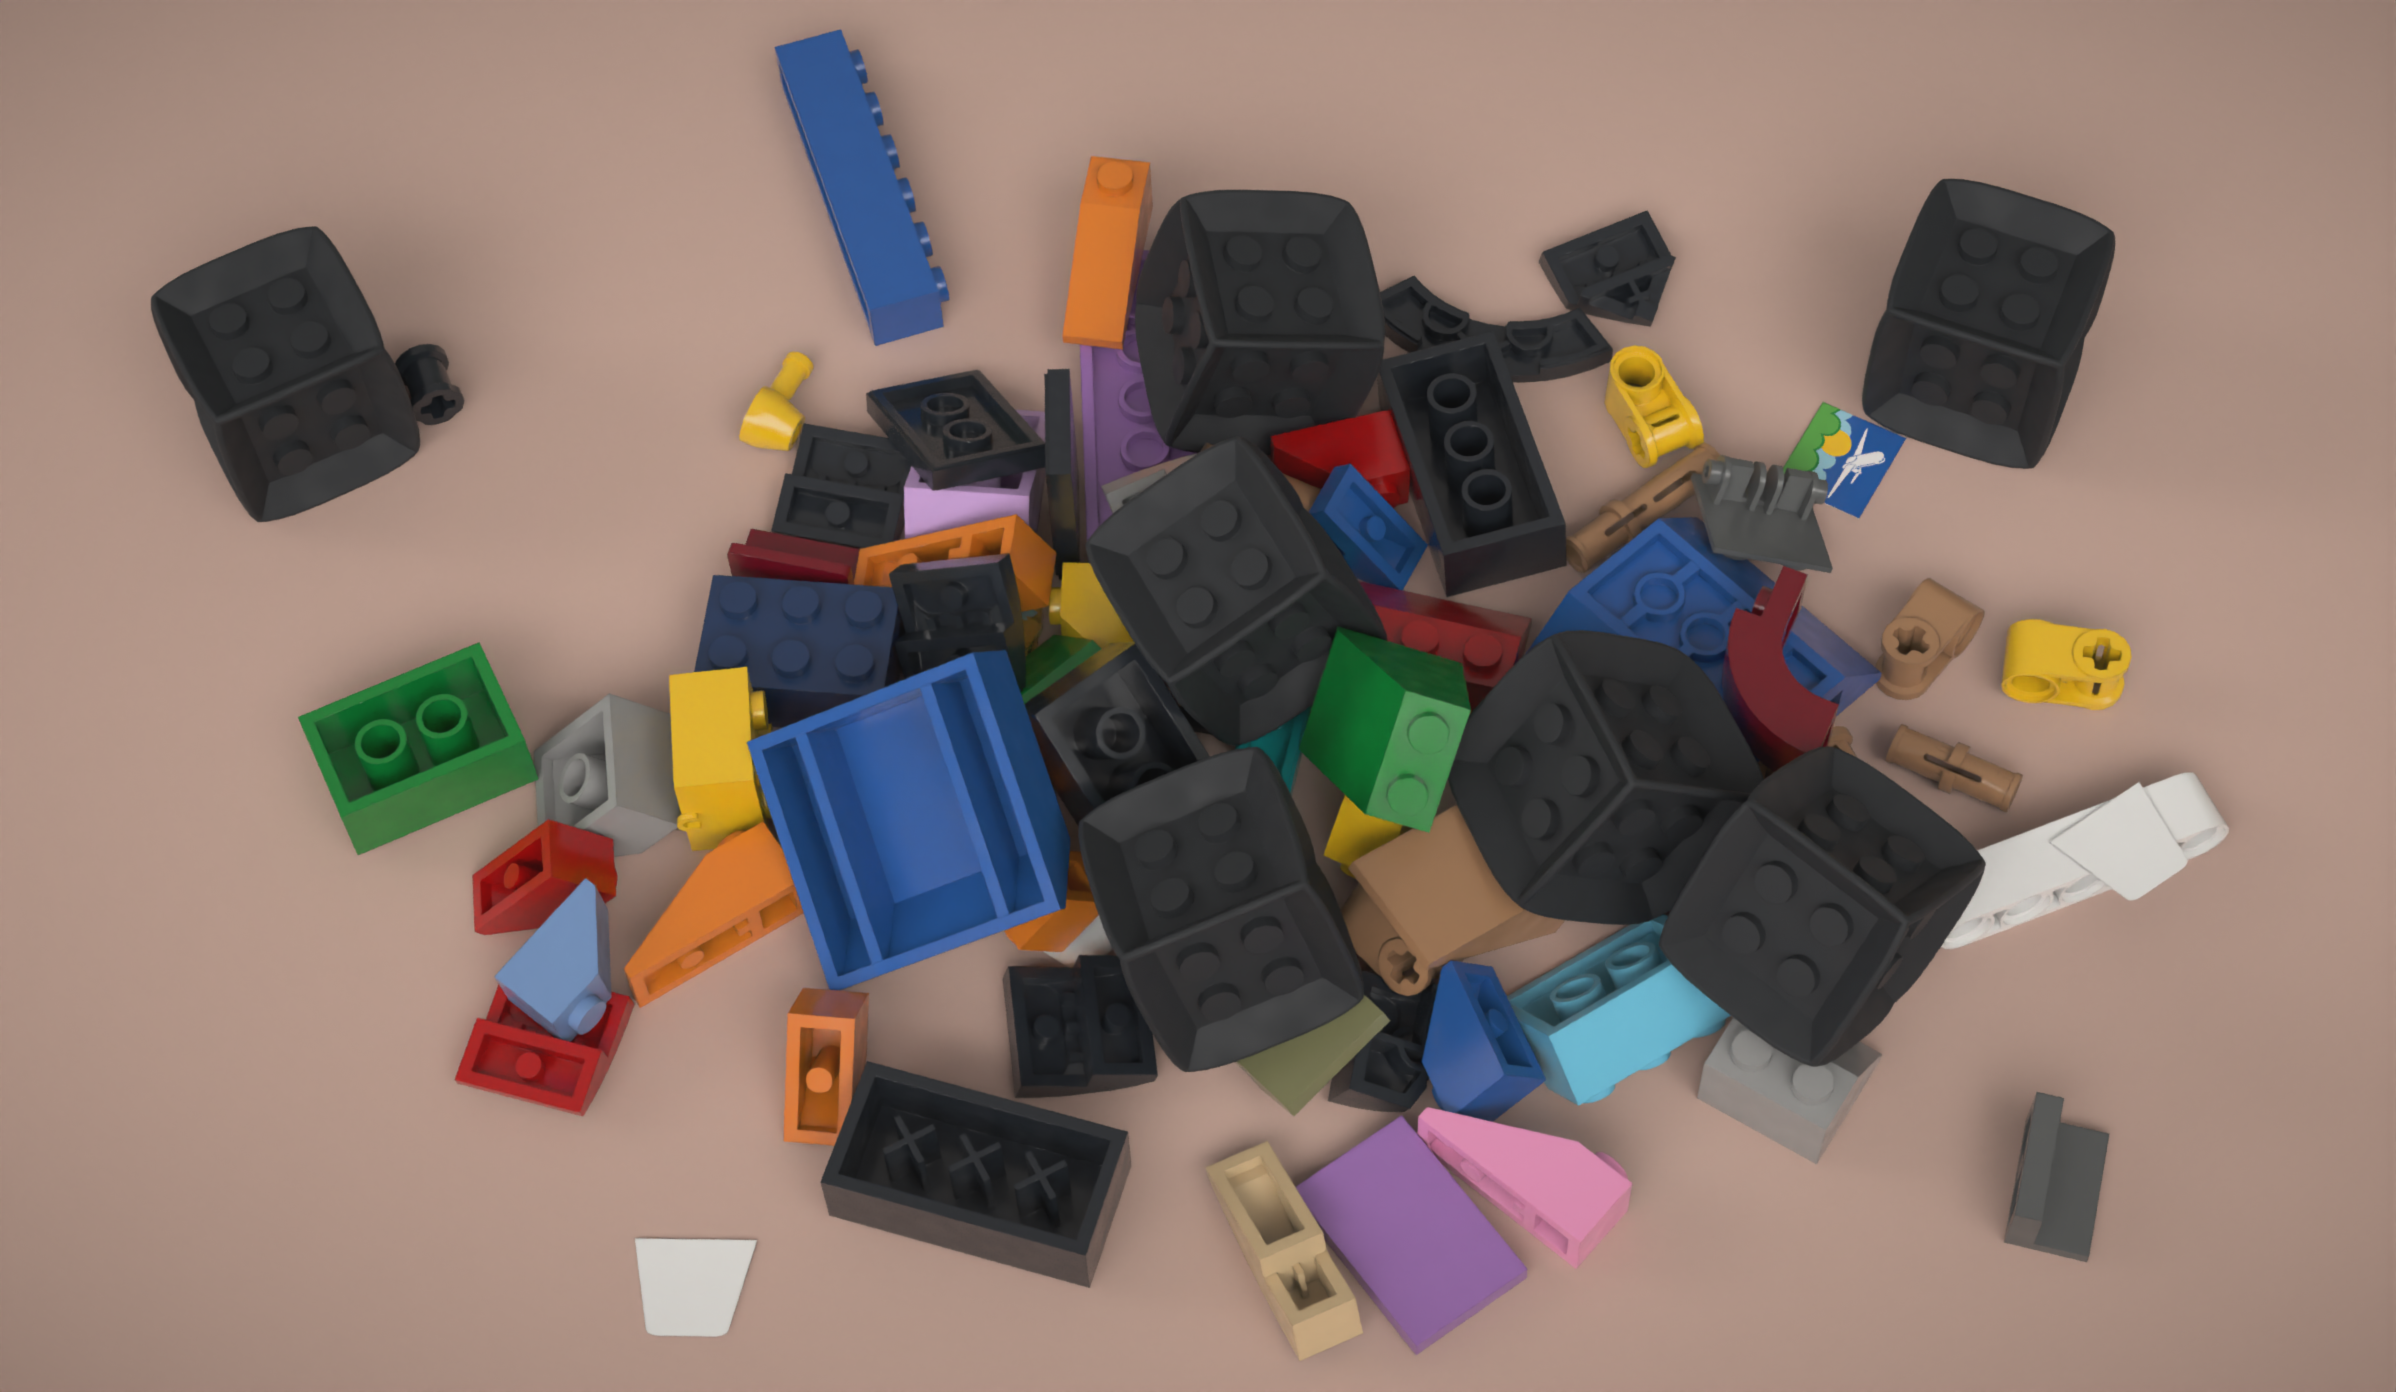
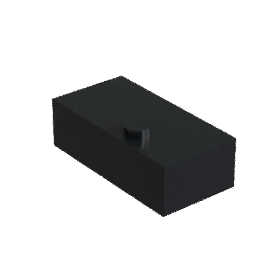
M1494 331L1383 359L1377 376L1379 406L1381 411L1388 409L1391 411L1410 467L1409 492L1446 597L1567 566L1566 523Z

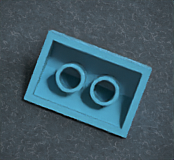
M1663 914L1648 922L1628 925L1507 996L1545 1075L1546 1081L1544 1084L1549 1090L1578 1106L1583 1103L1599 1101L1614 1091L1616 1083L1638 1070H1648L1663 1064L1669 1059L1670 1051L1692 1038L1711 1035L1725 1025L1726 1018L1731 1015L1691 984L1670 963L1660 949L1659 941L1668 916Z

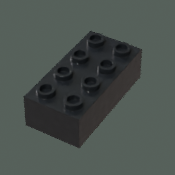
M867 1061L820 1183L829 1216L1090 1288L1131 1169L1129 1135L1124 1130Z

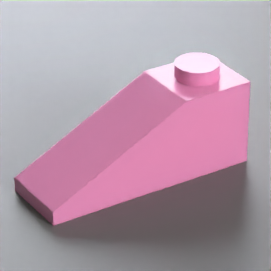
M1427 1107L1418 1116V1136L1444 1167L1575 1269L1579 1267L1628 1211L1632 1182L1628 1180L1627 1174L1621 1165L1603 1152H1596L1594 1154L1578 1141Z

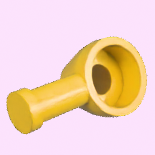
M795 351L789 352L783 360L782 369L771 386H763L759 390L743 420L739 434L740 441L761 449L790 451L802 431L805 416L790 400L802 381L807 379L814 369L812 361L806 355Z

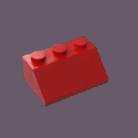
M1359 581L1382 621L1387 634V641L1463 664L1471 707L1470 714L1524 655L1532 626V618Z

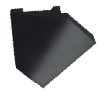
M1647 210L1543 251L1539 264L1566 309L1575 310L1580 307L1588 315L1651 327L1676 257L1672 256Z

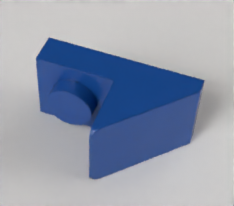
M1351 464L1333 468L1309 510V513L1318 521L1336 545L1356 578L1367 583L1403 590L1428 546Z

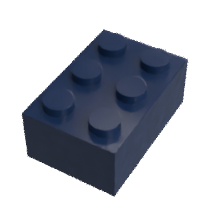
M713 575L694 672L747 667L753 691L764 690L768 724L772 723L773 727L779 728L786 727L897 683L900 678L901 666L894 642L906 632L893 588Z

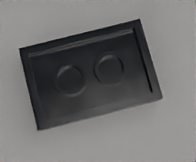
M978 369L872 390L866 393L868 414L932 491L1045 468V442Z
M1047 369V374H1044L1045 472L1053 550L1057 552L1055 573L1059 575V580H1061L1063 562L1080 563L1079 470L1070 369Z

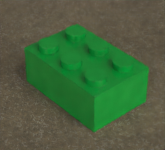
M480 642L298 717L357 855L373 850L539 779L523 734Z

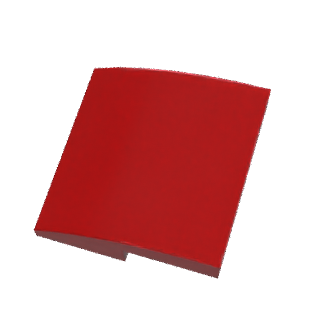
M498 984L486 1020L476 1019L454 1080L460 1085L583 1117L609 1070L635 1004L630 996L611 991L612 997L607 1001L606 1010L600 1021L589 1032L582 1035L577 1034L569 1042L555 1038L507 998Z

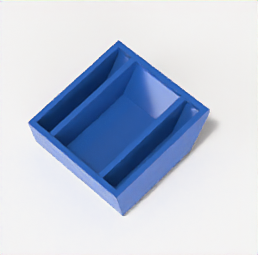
M1006 650L972 652L747 742L829 990L841 991L1066 908L1070 836Z

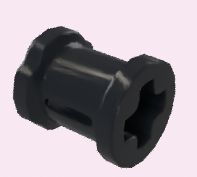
M433 344L418 345L403 352L395 361L403 383L408 387L412 397L410 402L416 421L422 422L425 425L440 424L449 421L456 413L461 411L464 405V398L460 388L451 384L447 374L449 361L444 349Z

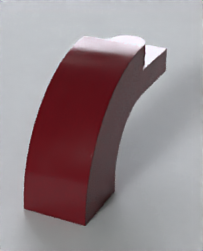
M1785 566L1782 567L1773 589L1765 586L1761 587L1751 613L1739 608L1735 609L1731 620L1722 669L1724 702L1745 737L1752 753L1773 772L1812 749L1828 746L1839 704L1823 699L1804 688L1791 674L1784 660L1783 649L1801 610L1808 574Z

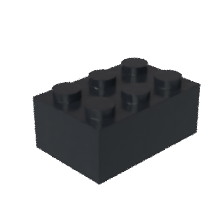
M1134 641L1109 643L1025 703L1052 786L1078 827L1081 819L1111 798L1181 767L1210 757L1163 680L1144 658Z

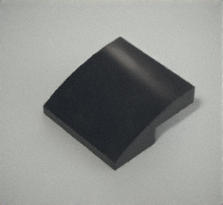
M804 423L792 474L785 473L771 532L856 549L898 541L905 525L904 486L912 465L889 438Z
M1009 553L902 564L889 573L906 632L894 642L904 679L972 652L1006 650L1019 690L1021 691L1025 688L1026 656L1023 619L1016 578Z
M1079 955L1073 967L1008 966L1003 977V988L1015 1098L1062 1097L1105 1092L1138 1086L1156 1080L1158 1071L1153 1033L1128 989L1118 956Z

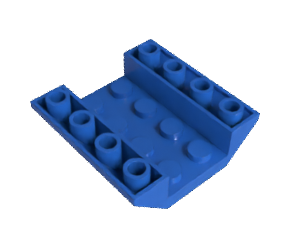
M1698 517L1658 518L1568 591L1527 652L1544 639L1565 631L1585 630L1604 632L1659 642L1676 648L1690 657L1705 672L1724 700L1722 669L1731 620L1735 609L1739 608L1751 613L1761 587L1765 586L1773 589L1775 582L1748 559L1734 560L1723 554L1713 553L1705 524ZM1801 606L1799 615L1783 649L1784 660L1791 674L1804 688L1823 699L1839 704L1837 717L1877 683L1882 673L1806 608ZM1754 755L1756 761L1759 762L1760 760Z

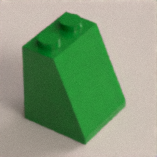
M1337 626L1298 745L1299 750L1364 814L1429 833L1471 711L1463 664Z

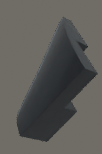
M1362 970L1364 995L1384 1012L1390 1022L1332 1078L1328 1101L1364 1110L1405 1112L1411 1109L1427 1088L1429 1076L1423 1066L1422 1058L1438 985L1433 983L1418 994L1405 996L1390 989L1381 976Z

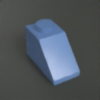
M586 878L494 976L507 998L555 1038L569 1042L577 1034H585L595 1027L606 1010L607 1001L612 997L609 912L596 886Z

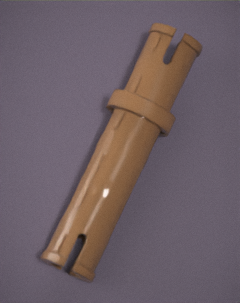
M1701 443L1690 454L1654 476L1650 481L1621 501L1613 499L1601 506L1598 517L1583 526L1572 536L1566 537V560L1576 571L1585 573L1593 564L1620 546L1624 547L1658 518H1662L1695 494L1691 481L1692 473L1702 474L1707 459L1717 460L1720 454L1711 445ZM1681 480L1682 484L1659 501L1655 502L1653 500L1655 495L1675 481ZM1630 513L1634 515L1633 519L1609 536L1605 535V530Z

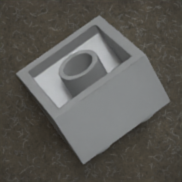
M609 693L534 751V767L539 778L535 781L538 826L550 819L612 838L614 857L643 853L677 828V818L680 816L681 811L673 782L671 714Z
M1733 1018L1704 1063L1697 1098L1817 1164L1881 1060L1882 1054L1858 1042L1836 1060L1823 1066L1812 1067L1794 1060L1773 1048Z

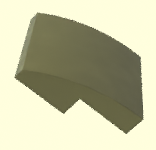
M1364 995V998L1356 1006L1335 1020L1304 1035L1234 1063L1243 1069L1262 1091L1291 1115L1295 1116L1390 1020L1383 1011Z

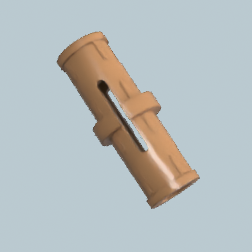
M1901 724L1897 730L1885 760L1939 782L1938 789L1951 794L1952 790L1955 789L1999 807L2004 812H2008L2023 778V775L2018 772L2013 773L1970 754V746L1958 742L1953 747L1909 729L1904 724ZM1927 755H1931L1958 768L1980 776L1982 780L1980 782L1966 775H1963L1957 771H1954L1950 768L1928 760Z

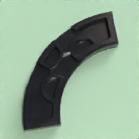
M1415 276L1380 292L1384 310L1385 336L1408 353L1494 331L1511 379L1517 383L1549 381L1570 377L1593 370L1612 360L1613 348L1580 307L1551 318L1533 321H1510L1506 326H1499L1470 319L1468 312L1462 311L1435 296Z

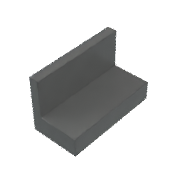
M2036 1092L2025 1121L2004 1243L2087 1262L2090 1255L2109 1133L2061 1123L2064 1098Z

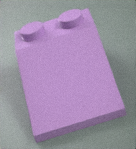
M1016 410L1045 442V412ZM911 466L904 486L905 539L1015 514L1037 533L1046 477L1045 468L932 491Z

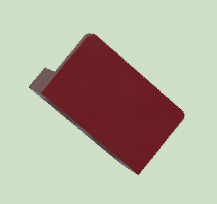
M750 529L745 544L731 543L727 558L732 576L854 585L860 549Z

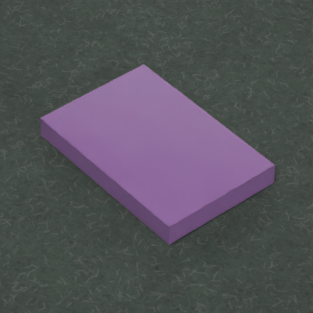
M1402 1115L1296 1186V1189L1323 1231L1325 1241L1415 1355L1425 1350L1527 1278L1528 1269Z

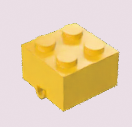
M747 667L669 675L673 782L682 814L677 818V827L687 832L692 851L715 849L731 833L740 830L747 831L761 822H764L769 829L768 818L772 817L747 745L748 741L773 732L772 723L768 724L764 690L753 691Z

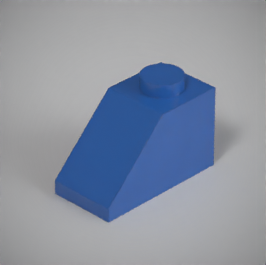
M1452 960L1441 968L1422 1063L1433 1085V1097L1443 1111L1493 1122L1545 1082L1546 1078L1493 967Z

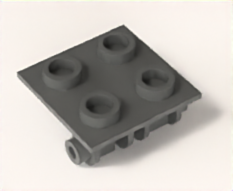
M1720 455L1717 460L1707 459L1702 474L1692 473L1691 481L1713 553L1723 554L1734 560L1753 559L1781 564L1797 571L1810 569L1827 573L1832 572L1833 567L1812 508L1814 504L1822 505L1826 500L1828 483L1826 480L1819 479L1816 472L1787 468L1784 474L1783 467L1780 465H1772L1767 471L1766 465L1763 462L1755 461L1753 463L1748 460Z

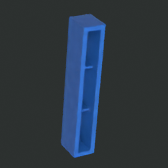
M841 29L775 47L784 94L875 346L944 327L941 303L950 300L946 280L941 267L930 268L926 257L933 256L930 238L924 222L913 223L910 213L916 212L912 189L907 177L898 180L896 178L894 169L900 168L897 150L891 134L880 135L878 126L884 125L883 116L876 93L874 91L865 93L862 84L868 83V78L859 49L849 51Z

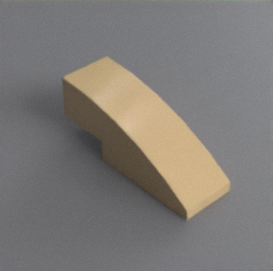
M1268 1141L1205 1167L1208 1179L1242 1253L1299 1361L1363 1334L1356 1298L1326 1249L1323 1231Z

